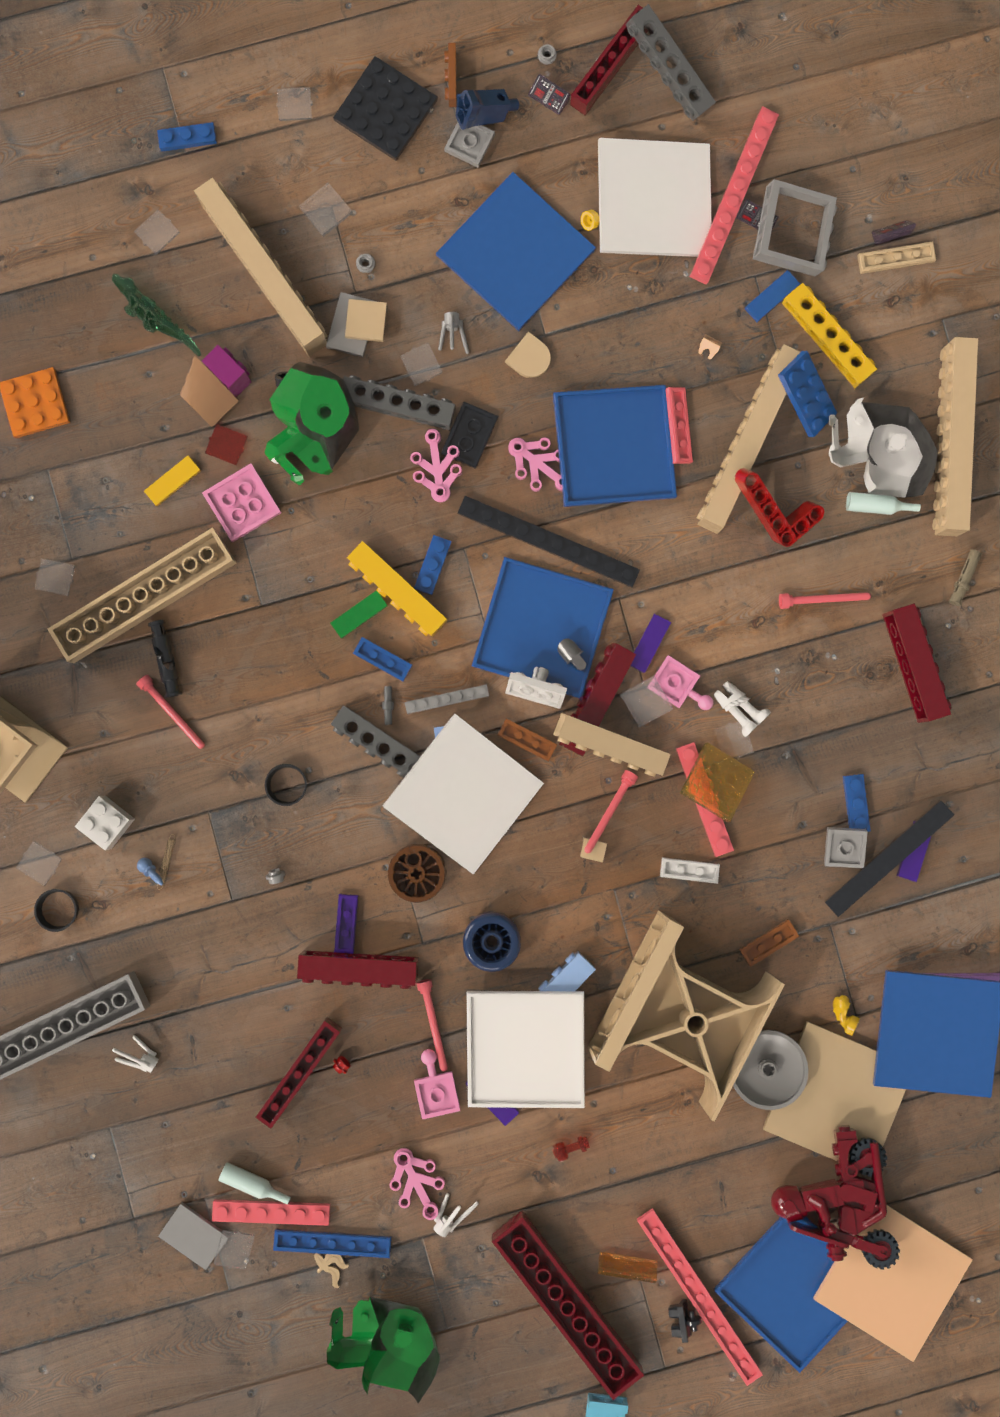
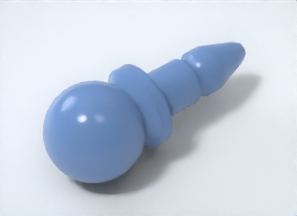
M141 858L137 862V869L144 873L146 877L150 876L155 883L163 885L162 878L155 871L156 867L152 864V861L149 858Z

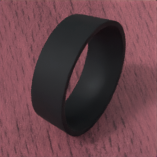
M292 764L275 766L269 771L265 779L267 796L272 802L281 806L296 804L303 798L307 789L304 773ZM282 768L296 769L302 774L305 781L302 795L291 802L277 799L271 791V779Z
M60 889L44 892L39 896L34 906L36 921L42 928L51 932H59L68 928L77 918L79 911L76 898L71 893ZM63 892L73 901L75 908L74 917L65 926L51 925L43 916V903L52 893Z

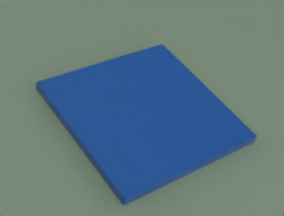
M512 172L436 252V256L515 329L520 331L595 251L596 247Z
M666 385L553 393L564 507L677 498Z
M504 557L472 667L505 677H510L511 672H520L530 678L533 676L535 667H543L549 671L546 679L547 683L561 684L567 688L566 695L580 699L584 692L614 589ZM563 639L573 640L580 650L583 651L580 656L586 662L585 669L577 670L571 662L566 664L557 649L558 644Z
M886 970L873 1085L991 1098L1000 1028V981Z
M780 1217L716 1285L714 1291L800 1373L847 1323V1320L813 1298L834 1263L831 1258L827 1257V1252L829 1251L826 1249V1245L828 1242L791 1230L787 1220ZM808 1217L797 1221L818 1228Z

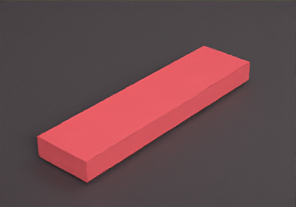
M685 387L666 388L673 464H690L693 462L686 389Z

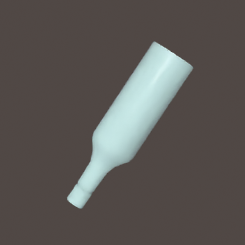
M849 492L846 500V510L853 512L892 515L897 511L919 512L921 508L920 504L901 502L896 497L890 495Z
M228 1162L225 1164L218 1180L258 1199L273 1198L288 1205L291 1198L275 1190L268 1180Z

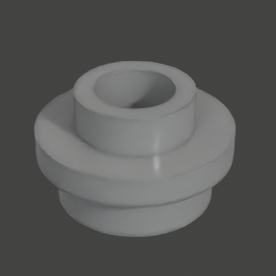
M549 44L543 45L538 51L539 61L546 65L552 64L555 61L557 55L555 48Z
M361 254L356 260V266L360 272L369 273L375 267V260L369 254ZM364 262H369V265L366 267H364L362 264Z
M279 868L272 869L266 875V880H269V884L283 882L285 872L280 871Z

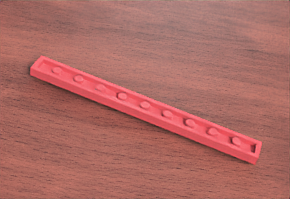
M764 106L761 107L689 276L705 285L710 280L779 114Z
M650 1209L637 1218L638 1223L745 1384L748 1386L763 1376L762 1371L654 1209Z

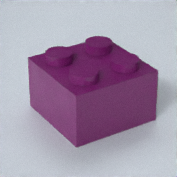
M217 345L202 360L203 364L235 397L251 383L248 377L250 373L247 371V368L240 361L237 362L233 354L226 347L222 349Z

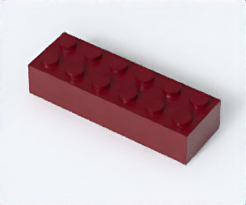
M913 603L882 614L917 722H929L951 715V703L946 699L944 693L946 690L942 680L940 681L938 675L939 667L932 657L933 648L926 639L927 630L921 623L920 609Z
M303 950L298 955L297 979H302L304 983L322 980V984H333V981H339L341 985H353V982H356L366 987H370L372 984H380V987L384 988L400 985L402 989H411L417 982L419 957Z

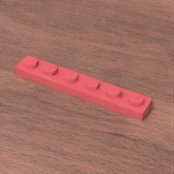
M695 743L676 748L714 856L718 857L734 851Z
M214 1199L212 1221L329 1226L330 1204L289 1202L287 1205L283 1202Z

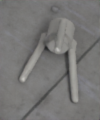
M445 313L438 350H442L446 328L447 331H450V349H454V331H457L459 328L465 352L469 354L463 329V320H460L459 313Z

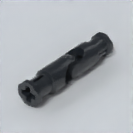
M165 620L149 622L148 627H151L153 638L151 640L157 657L161 682L164 683L166 690L165 698L182 695V691L179 690L177 682L179 677L171 652L169 636L165 632ZM165 663H169V669L164 666Z

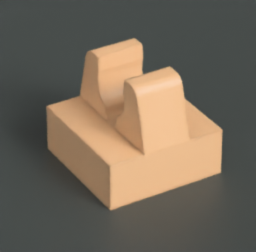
M705 334L700 343L699 354H702L703 350L709 349L710 354L708 358L712 359L718 352L722 342Z

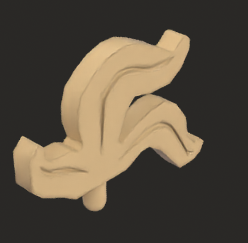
M315 1253L314 1258L319 1266L317 1272L321 1273L324 1270L331 1273L332 1286L339 1288L340 1271L337 1267L329 1265L336 1263L341 1269H346L349 1267V1264H345L342 1255L326 1254L325 1258H323L321 1254Z

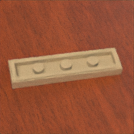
M933 241L859 253L857 255L860 274L936 261Z

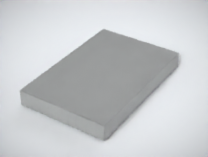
M341 292L326 348L363 358L368 340L345 338L349 299L373 300Z
M182 1202L158 1237L206 1270L229 1235Z

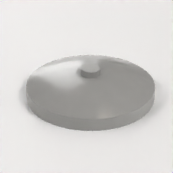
M761 1030L733 1087L744 1101L756 1108L765 1110L784 1108L793 1103L802 1094L807 1084L808 1063L801 1047L788 1035L776 1030Z

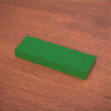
M374 591L330 624L342 639L388 607L381 595Z

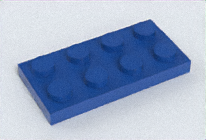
M801 351L778 374V377L808 437H815L829 422V416L836 415L837 411L808 351Z

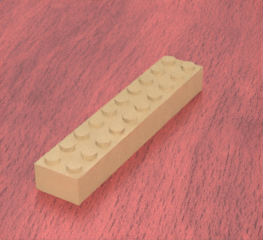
M211 178L195 189L194 192L201 206L307 355L310 357L325 347L327 344L325 338L328 336L325 333L324 327L319 321H316L312 310L308 305H305L299 292L294 290L287 275L283 274L277 261L272 259L269 250L265 244L261 243L255 230L250 228L247 219L243 213L239 212L233 199L228 197L223 185L220 182L216 183Z
M954 337L940 352L942 368L939 372L941 386L938 391V397L941 398V402L937 411V415L940 417V424L937 426L939 443L936 445L938 462H936L935 467L937 481L934 484V491L937 493L933 504V510L936 511V515L932 524L935 535L957 537L970 530L978 338Z
M783 344L781 349H776L768 363L769 366L760 380L762 383H760L752 399L755 401L752 400L744 416L747 418L743 419L736 433L739 436L736 435L728 449L731 453L728 452L720 466L723 470L720 469L712 483L715 487L711 488L704 500L707 504L703 505L696 517L699 519L697 525L716 534L724 528L741 492L735 482V474L741 468L751 470L786 395L778 374L800 351Z
M212 527L48 628V631L66 661L76 663L237 563L219 533Z

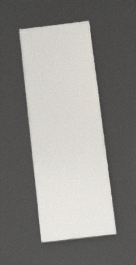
M662 857L660 877L718 884L720 864Z

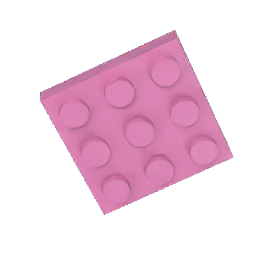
M252 464L247 465L202 492L232 542L281 514V511Z

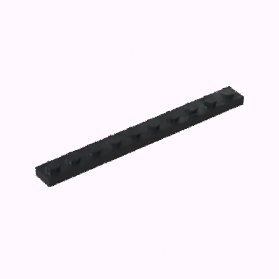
M464 496L457 513L631 588L640 571L638 568L467 496Z

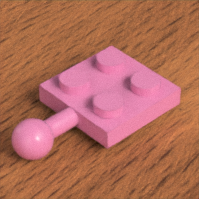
M669 655L665 658L647 686L649 690L677 708L681 707L687 696L697 701L698 706L702 710H709L713 706V699L710 696H702L692 690L700 675Z
M431 1049L423 1051L421 1055L422 1062L427 1065L429 1076L414 1079L422 1119L460 1111L453 1073L450 1071L436 1074L434 1062L437 1056Z

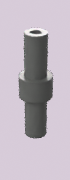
M392 686L384 687L382 710H384L385 725H392V710H394Z

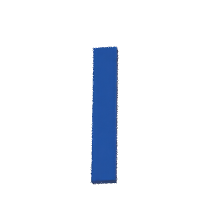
M275 1229L273 1251L390 1258L392 1236Z

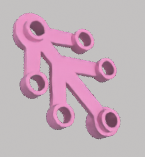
M430 429L426 432L425 439L430 444L433 465L423 459L422 455L418 452L412 453L410 459L414 464L420 465L434 475L435 484L425 478V474L422 471H416L413 474V479L430 489L432 498L435 501L445 502L450 497L449 488L455 479L462 474V468L458 464L452 465L450 468L451 473L444 482L442 475L454 458L459 456L460 451L456 446H450L447 450L448 454L440 463L438 444L441 441V434L436 429ZM434 433V434H435V438H434V439H430V438H429L430 434ZM456 449V454L451 455V450ZM416 455L420 457L418 461H414ZM458 467L459 472L453 473L454 468ZM418 474H422L421 480L416 479ZM443 489V494L439 496L437 494L438 490Z
M515 438L510 441L508 450L515 457L516 478L523 480L527 476V471L523 468L524 457L529 461L531 490L537 492L542 487L538 475L539 469L555 481V487L562 491V485L559 483L561 475L543 463L548 461L559 462V459L556 457L558 450L554 453L533 455L528 451L534 449L547 450L550 447V440L548 438H541L540 441L526 443L521 438ZM546 441L548 446H541V442ZM516 444L521 445V449L516 450L514 446ZM523 471L525 475L520 477L517 473ZM533 483H539V488H534L532 486Z
M407 1148L397 1150L394 1155V1162L397 1168L394 1178L390 1181V1188L393 1191H398L401 1188V1177L404 1169L408 1175L403 1195L399 1198V1206L401 1208L409 1207L410 1196L414 1186L424 1205L423 1216L427 1220L435 1219L438 1215V1206L430 1201L421 1183L433 1186L436 1190H441L445 1185V1180L441 1176L434 1178L415 1172L413 1166L421 1167L426 1172L431 1173L435 1170V1161L413 1157L412 1152ZM406 1155L407 1160H401L400 1156ZM427 1163H432L434 1167L429 1169L426 1165ZM437 1180H440L443 1184L441 1186H437L435 1182ZM397 1181L399 1186L394 1187L392 1182ZM407 1199L408 1203L402 1204L401 1200ZM433 1207L434 1211L428 1212L427 1208Z

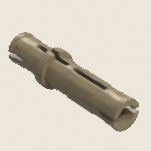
M970 550L961 575L954 584L955 588L949 600V603L952 605L961 606L966 592L969 591L970 581L982 556L980 551Z

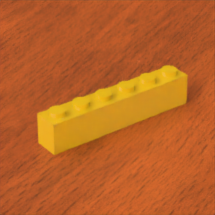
M363 541L347 557L350 561L348 565L356 572L360 570L364 574L362 578L370 585L374 583L378 587L376 591L384 598L388 596L392 599L390 604L398 611L402 609L406 612L404 617L412 624L414 621L419 624L418 630L426 637L428 634L433 637L448 621Z

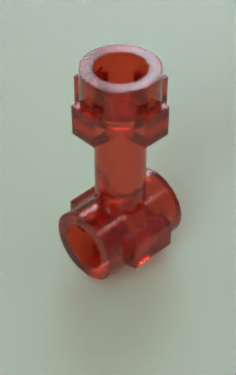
M577 1137V1142L566 1146L564 1142L554 1144L553 1153L558 1162L568 1159V1153L579 1149L582 1152L587 1151L590 1148L587 1137Z

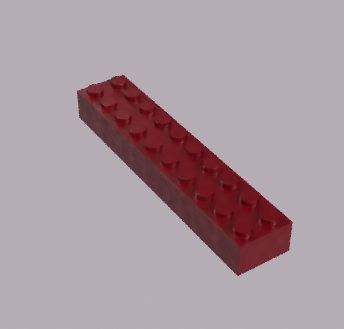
M523 1210L492 1234L494 1246L612 1400L616 1399L644 1376L642 1365Z

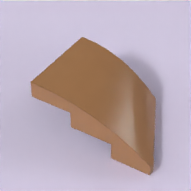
M194 356L180 396L213 427L239 400Z

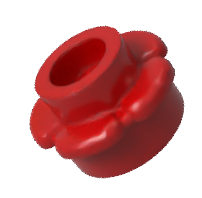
M341 1055L333 1060L335 1063L333 1068L339 1074H346L351 1067L349 1061Z

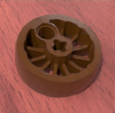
M412 844L400 849L393 856L388 867V881L392 890L403 900L413 903L425 902L436 896L443 887L446 878V868L441 856L433 848L422 844ZM420 851H424V852H427V853H428V855L426 856V858L424 859V861H423V856H422V854L420 853ZM403 854L406 855V863L399 859ZM417 854L419 856V863H410L409 856ZM430 856L436 860L435 863L424 867ZM396 863H400L408 871L395 870ZM435 865L439 866L440 873L426 872L427 869ZM415 868H417L418 871H422V874L419 875V878H416L415 875L412 876V873L415 871ZM394 873L407 874L408 876L396 881ZM426 875L439 876L438 883H434ZM410 879L404 891L401 890L398 884ZM423 880L427 881L435 888L431 892H428ZM412 882H414V895H409L406 892ZM418 882H420L425 895H417Z

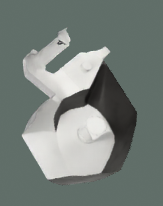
M864 398L858 399L850 407V411L847 414L849 438L848 444L842 447L839 445L838 419L835 415L829 416V425L832 426V445L829 450L831 463L838 467H845L866 462L864 481L870 494L904 498L924 494L936 467L938 451L929 432L909 407L862 402Z

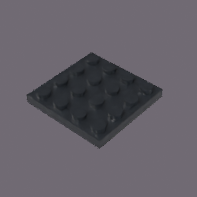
M374 56L333 119L397 161L438 98L435 94Z

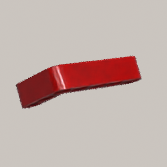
M741 468L735 474L736 484L774 542L782 546L789 547L793 545L824 516L825 511L822 506L811 501H805L785 518L757 473Z

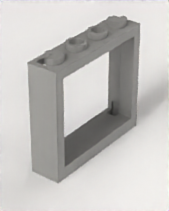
M773 179L766 186L753 260L814 277L823 272L827 265V260H825L826 253L830 248L829 237L834 228L832 221L837 211V197ZM778 194L824 206L814 263L768 250Z

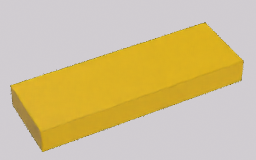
M186 456L145 489L144 492L155 506H159L200 473L201 470L189 456Z

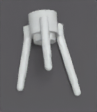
M136 1035L133 1036V1039L148 1055L144 1054L139 1059L116 1048L112 1049L113 1052L134 1062L117 1057L115 1061L145 1072L148 1071L149 1073L153 1071L159 1060L155 1057L157 1053L147 1047Z
M446 1193L439 1213L434 1219L436 1222L434 1226L435 1232L442 1237H446L449 1232H453L455 1227L479 1203L475 1202L453 1223V1219L458 1214L461 1206H457L450 1217L446 1215L442 1217L449 1198V1193Z

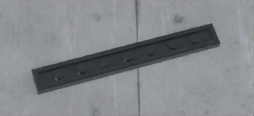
M940 800L827 899L825 904L839 917L955 814Z

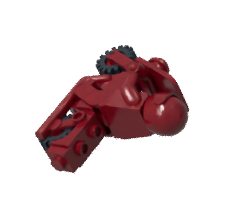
M849 1125L838 1126V1129L833 1130L835 1143H832L833 1155L837 1156L838 1163L835 1164V1173L840 1179L837 1181L835 1179L801 1186L799 1190L794 1185L779 1186L771 1196L772 1209L779 1217L787 1220L791 1230L828 1242L826 1245V1249L829 1251L827 1252V1257L831 1258L832 1261H843V1257L847 1256L844 1248L849 1249V1245L856 1249L862 1250L865 1259L874 1268L878 1267L884 1270V1267H887L889 1269L891 1268L890 1265L896 1264V1259L899 1260L898 1253H900V1249L895 1238L883 1229H880V1231L873 1229L874 1232H867V1236L858 1235L887 1215L882 1175L883 1167L887 1165L886 1151L880 1143L872 1138L857 1140L856 1130L850 1128ZM858 1172L864 1176H871V1180L859 1177L857 1175ZM839 1206L837 1222L839 1229L830 1222L831 1217L828 1208ZM816 1211L819 1214L818 1225L821 1229L797 1221L803 1220L808 1216L807 1212Z

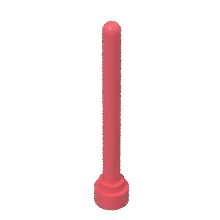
M867 592L793 597L788 593L779 595L780 609H789L793 604L869 600L871 594Z
M148 674L142 677L136 685L141 690L149 692L199 749L204 748V742L155 689L152 682L153 679Z
M628 770L624 771L621 776L622 784L584 849L586 853L592 852L628 787L635 785L638 776Z
M425 979L416 982L418 991L423 994L440 1070L444 1072L448 1067L430 993L432 992L431 988L433 985L431 979Z

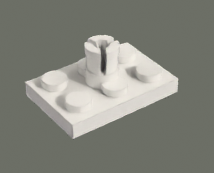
M535 667L532 678L520 672H511L505 693L560 709L567 688L558 683H547L546 679L549 671L543 667Z

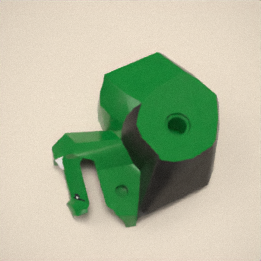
M298 362L290 368L269 399L275 415L287 428L267 442L264 453L271 462L280 464L291 476V481L301 485L304 482L303 475L287 460L285 454L293 452L312 472L330 475L333 472V467L359 431V422L352 397L342 378L322 367Z
M370 1297L369 1300H360L353 1309L352 1336L349 1337L343 1336V1311L341 1307L334 1309L329 1323L332 1327V1336L326 1352L327 1364L335 1369L364 1366L362 1385L367 1395L370 1383L408 1391L419 1403L430 1387L440 1362L434 1336L420 1309L415 1306Z

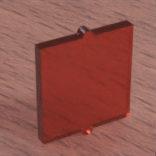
M216 424L212 436L209 437L210 441L205 454L237 465L241 453L244 452L243 448L248 436Z

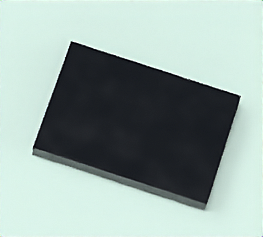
M463 402L441 455L446 456L448 448L454 445L460 451L459 456L454 458V460L476 469L498 420V416ZM452 449L451 455L456 454L457 450Z

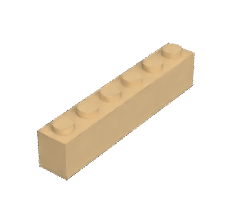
M563 713L560 715L553 734L559 737V742L569 745L571 741L576 743L575 748L586 751L587 748L594 750V755L604 758V755L611 756L610 761L621 764L622 761L627 762V767L637 771L639 767L645 769V774L653 777L656 774L663 776L671 755Z

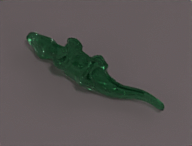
M116 273L112 275L113 283L129 302L124 307L128 315L131 317L137 316L142 320L145 330L152 333L160 331L176 338L190 348L197 356H201L200 349L190 339V336L184 333V329H180L178 324H174L172 319L167 317L164 310H161L153 299L143 295L131 278L121 277Z

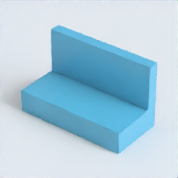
M588 1393L585 1417H625V1414H628L627 1397L618 1396L612 1400L609 1395Z

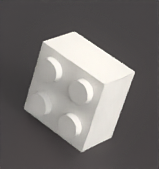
M98 796L75 827L106 851L114 847L135 818L107 796Z

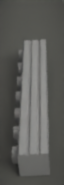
M487 684L405 702L407 714L489 697Z

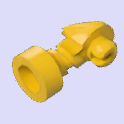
M591 209L582 213L581 224L583 228L590 231L599 226V214L595 210Z
M847 996L835 997L833 1000V1012L836 1015V1019L840 1021L845 1033L853 1036L860 1018L854 1015L847 1016L850 1008Z

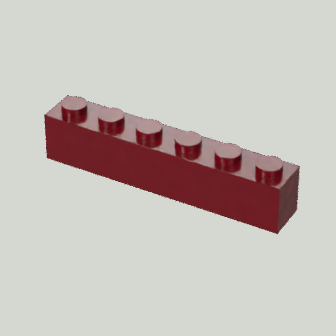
M637 5L571 94L570 106L586 116L638 46V42L629 34L625 24L643 9L640 5Z
M611 643V645L606 647L603 653L605 656L602 662L597 664L595 668L596 674L587 683V691L578 700V708L575 713H572L571 717L599 727L636 656L635 653L617 643ZM571 741L569 745L562 742L559 743V745L580 756H584L586 752L575 748L576 743Z
M326 1017L255 1118L270 1129L274 1126L342 1030L341 1026Z

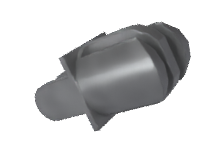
M563 639L558 644L557 649L566 664L571 662L577 670L585 669L586 662L580 656L583 651L580 650L573 640Z

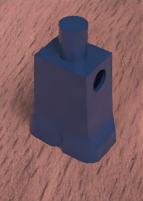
M505 89L464 90L461 94H457L456 119L462 130L474 126L504 122L508 111L519 109L518 99H509Z

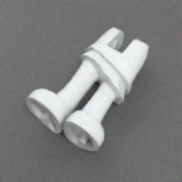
M727 681L723 684V687L731 696L727 698L719 690L714 693V696L722 709H725L726 712L729 711L742 726L743 736L747 737L771 711L768 709L757 710L748 702L751 698L746 697L745 693ZM737 706H741L751 716L754 722L749 720L738 709Z

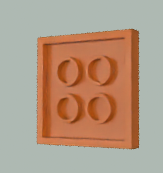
M54 367L0 382V391L14 438H20L70 423Z

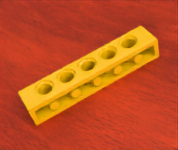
M802 283L784 298L783 306L854 388H857L877 370L874 361L866 357L862 347L853 342L849 332L841 328L837 318L829 314L825 304L816 299L809 286H805ZM802 303H807L810 309L803 308ZM814 318H820L822 320V323H816ZM827 332H832L834 338L828 337ZM839 346H844L847 352L840 351ZM851 360H856L859 367L853 366Z

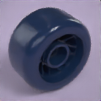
M494 911L484 912L474 917L467 925L463 935V949L467 959L478 969L487 972L503 970L509 967L519 955L521 948L520 932L515 922L507 915ZM489 936H495L498 941L495 945H489L486 939Z

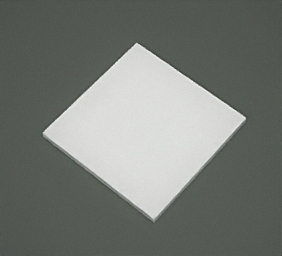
M599 138L600 253L698 257L711 226L710 144Z
M454 713L383 804V807L474 874L544 783Z
M467 991L468 1107L585 1108L584 991Z

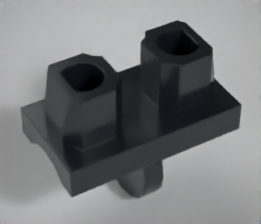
M681 1299L679 1304L670 1305L668 1308L670 1318H679V1323L672 1324L671 1333L672 1337L682 1338V1343H688V1337L692 1336V1332L697 1331V1325L702 1323V1319L700 1316L695 1315V1310H688L687 1299Z

